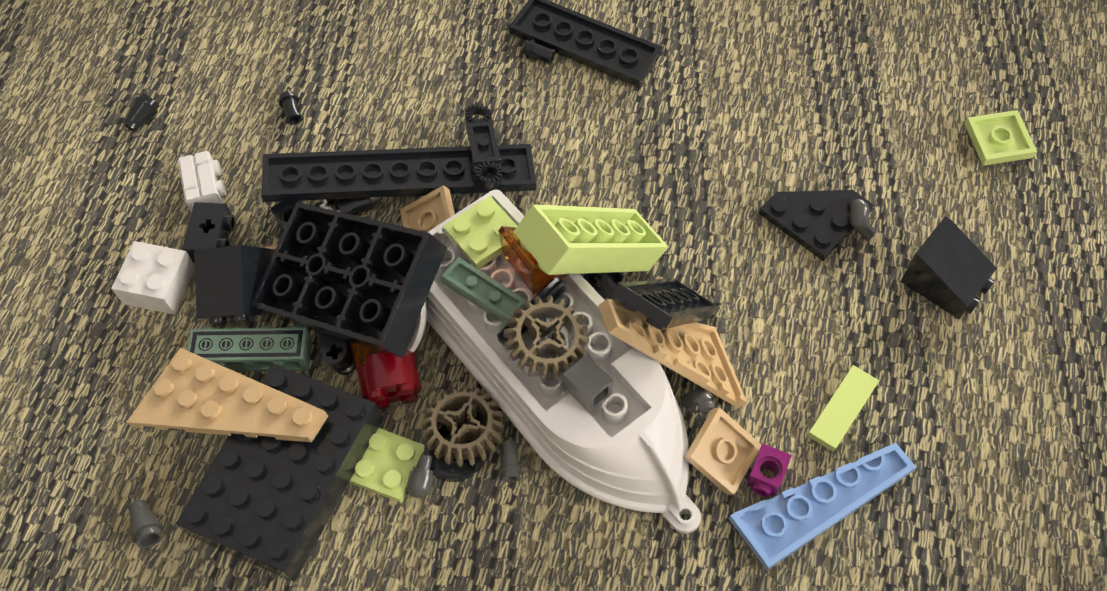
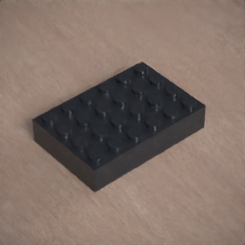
M297 202L250 306L270 317L402 358L448 247L428 232Z
M272 364L261 382L262 384L324 410L328 418L312 442L277 440L275 437L269 436L253 438L246 437L244 434L231 433V436L229 435L177 520L176 525L197 540L295 582L355 472L356 464L363 458L369 446L371 436L377 432L384 417L375 402Z

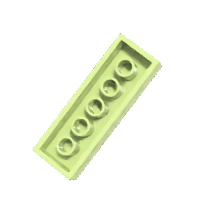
M532 205L513 231L521 241V246L532 254L538 262L539 268L548 275L649 271L669 248L635 209Z

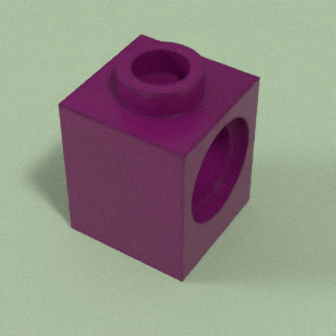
M762 443L746 486L751 487L752 491L757 495L775 497L780 489L792 455ZM769 469L774 473L775 477L767 478L760 470Z

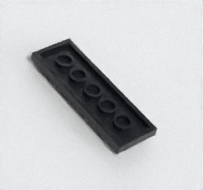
M528 0L509 25L510 34L524 40L531 41L534 39L537 44L555 49L556 53L639 88L662 54L663 47L549 0Z
M675 278L619 283L613 295L621 299L620 305L631 312L636 313L638 310L647 316V323L659 330L713 318L720 310L719 306Z

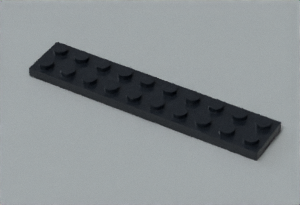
M531 144L498 145L503 174L501 184L493 189L482 188L476 183L469 146L263 154L261 196L263 202L427 195L443 185L450 190V194L489 193L492 190H500L501 192L535 191L536 177ZM484 173L482 176L492 179L495 174Z

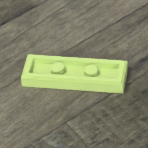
M853 365L810 430L808 437L834 452L879 380Z

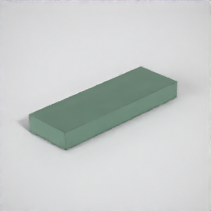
M460 257L440 276L442 284L505 325H507L509 317H514V309L516 307L522 309L523 302L526 301V299Z

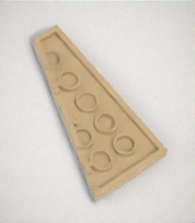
M606 299L598 305L603 317V325L608 330V333L733 406L740 408L747 403L715 327L693 322L659 330L646 322L647 316L638 310L636 313L627 310L618 301Z
M180 348L130 416L127 423L134 428L149 426L155 427L158 430L173 428L184 429L186 432L230 436L233 433L244 434L246 437L253 438L269 436L275 437L277 440L312 442L328 418V415L322 409Z

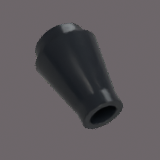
M144 93L140 97L136 96L123 124L128 129L137 132L141 126L158 113L157 109L160 105Z

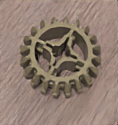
M550 295L547 297L546 303H543L541 298L537 296L534 299V305L528 300L524 301L523 309L516 307L513 311L514 317L507 319L506 324L509 328L504 330V337L509 340L505 342L504 347L507 350H513L509 354L510 361L520 359L517 364L518 370L524 369L525 366L529 367L527 374L529 377H532L535 371H539L541 380H545L547 372H550L554 380L558 379L559 370L564 373V370L570 368L569 364L572 361L577 362L579 358L586 355L587 351L584 346L588 345L589 338L583 335L587 333L588 327L586 325H579L583 321L582 314L573 316L575 311L574 305L569 306L567 309L563 307L565 304L564 299H560L558 304H554L553 297ZM547 317L552 318L553 320L550 322H543L538 318ZM563 326L570 335V349L564 345L565 341L559 334ZM523 327L529 330L528 334L533 339L529 350L522 341L521 330ZM553 332L551 339L548 338L545 341L543 340L539 344L541 336L545 337ZM542 353H550L557 358L545 359L538 356Z
M466 385L463 388V392H458L453 386L451 389L452 394L447 395V393L441 392V401L432 398L431 405L433 408H426L425 416L427 418L422 419V427L425 429L422 435L424 440H428L426 443L427 448L430 451L435 450L434 455L437 459L445 456V463L448 465L456 459L457 465L460 467L463 465L464 460L468 459L470 465L473 466L475 464V457L478 456L481 460L485 461V451L494 453L496 450L494 443L502 441L499 433L504 431V424L501 422L503 420V413L498 411L499 405L496 401L491 402V395L489 393L481 396V391L478 387L470 393L469 387ZM475 410L487 419V427L481 425L480 421L475 419ZM440 425L446 426V430L451 432L452 439L450 442L440 435ZM468 440H475V441H473V442L464 444V443L467 442Z

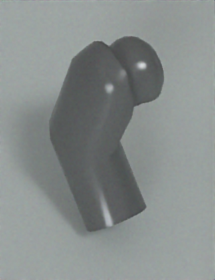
M862 199L853 200L850 205V223L865 240H869L876 233V230L868 223L869 206Z
M702 387L696 388L681 397V403L686 409L698 405L699 411L705 413L715 407L711 399L713 397L712 394Z

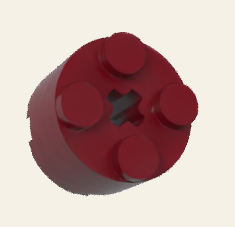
M407 351L408 356L402 355V358L379 352L366 357V364L361 365L359 362L356 368L362 398L375 402L379 410L389 408V403L401 400V403L409 404L419 400L418 393L421 392L422 386L415 354Z

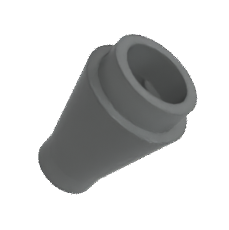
M134 501L128 507L131 540L140 548L152 547L162 540L164 528L149 508L147 501Z

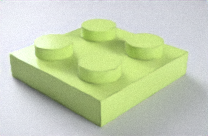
M1018 110L968 117L965 122L966 129L983 166L1034 158L1037 153Z
M490 196L443 225L444 233L477 269H480L521 242L513 232L517 225Z
M378 428L377 432L371 436L369 446L363 458L356 464L355 472L349 483L402 503L407 492L410 471H412L413 467H418L421 454L425 455V445Z

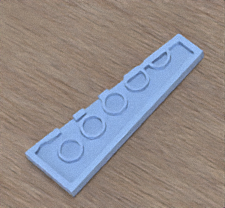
M894 443L866 455L854 463H848L836 468L835 471L822 477L813 478L808 483L799 487L783 491L780 495L769 500L760 501L730 515L729 520L768 571L912 473L916 466L897 443Z

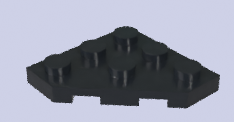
M854 190L776 192L760 208L758 214L824 261L855 229L849 220L851 202L855 199L864 200L869 206V214L873 211L875 205Z

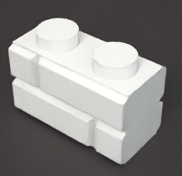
M208 151L196 153L194 156L180 157L178 165L184 198L191 213L194 202L223 204L222 196H226V190L223 181L218 180V176L222 175L218 159L213 160Z

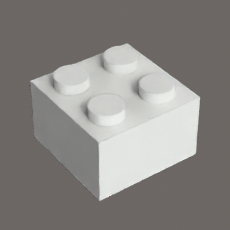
M134 241L111 289L125 305L175 315L195 271V265L186 251Z

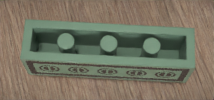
M291 325L287 328H274L272 326L245 328L233 326L230 329H217L206 326L202 329H191L187 351L235 372L269 371L272 364L290 371H309L312 338L306 327L303 328L298 325Z

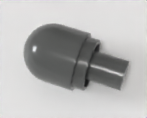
M421 454L418 467H413L412 471H410L407 490L411 496L423 498L431 491L434 471H430L433 457Z

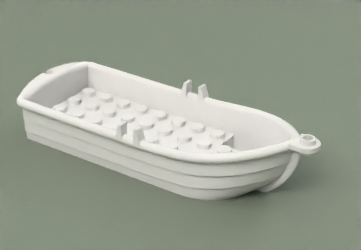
M492 190L428 231V233L448 248L426 298L427 321L485 389L486 393L491 395V402L496 401L498 403L504 420L507 422L510 419L545 463L563 479L581 491L599 500L625 509L661 513L676 531L683 534L694 532L700 525L701 513L698 507L686 495L689 462L684 457L689 450V444L680 407L660 363L608 333V330L603 325V317L598 306L605 300L580 274L548 275L539 268L536 259L521 246L520 242L479 269L528 301L553 277H559L566 283V291L554 304H558L560 299H564V308L567 309L569 306H575L573 316L583 315V321L579 325H586L588 327L587 333L583 335L589 338L588 345L584 346L587 351L586 354L613 379V394L589 413L564 389L563 373L560 370L559 377L555 380L551 377L550 372H547L545 380H541L539 371H535L534 375L529 377L527 375L529 367L525 366L524 369L518 370L517 364L520 359L510 361L509 354L513 350L505 349L497 338V334L506 325L440 281V276L458 257L471 264L444 233V224L488 196L502 208L517 226L524 218V215L500 190ZM547 317L538 318L543 322H550L553 320L552 318ZM563 326L559 334L565 341L564 345L570 349V335ZM526 330L521 337L525 347L529 350L533 339L528 334L529 330ZM553 332L545 337L541 336L539 344L543 340L545 341L548 338L551 339ZM542 353L538 356L545 359L557 358L550 353ZM686 514L690 517V519L683 520L680 518V516Z

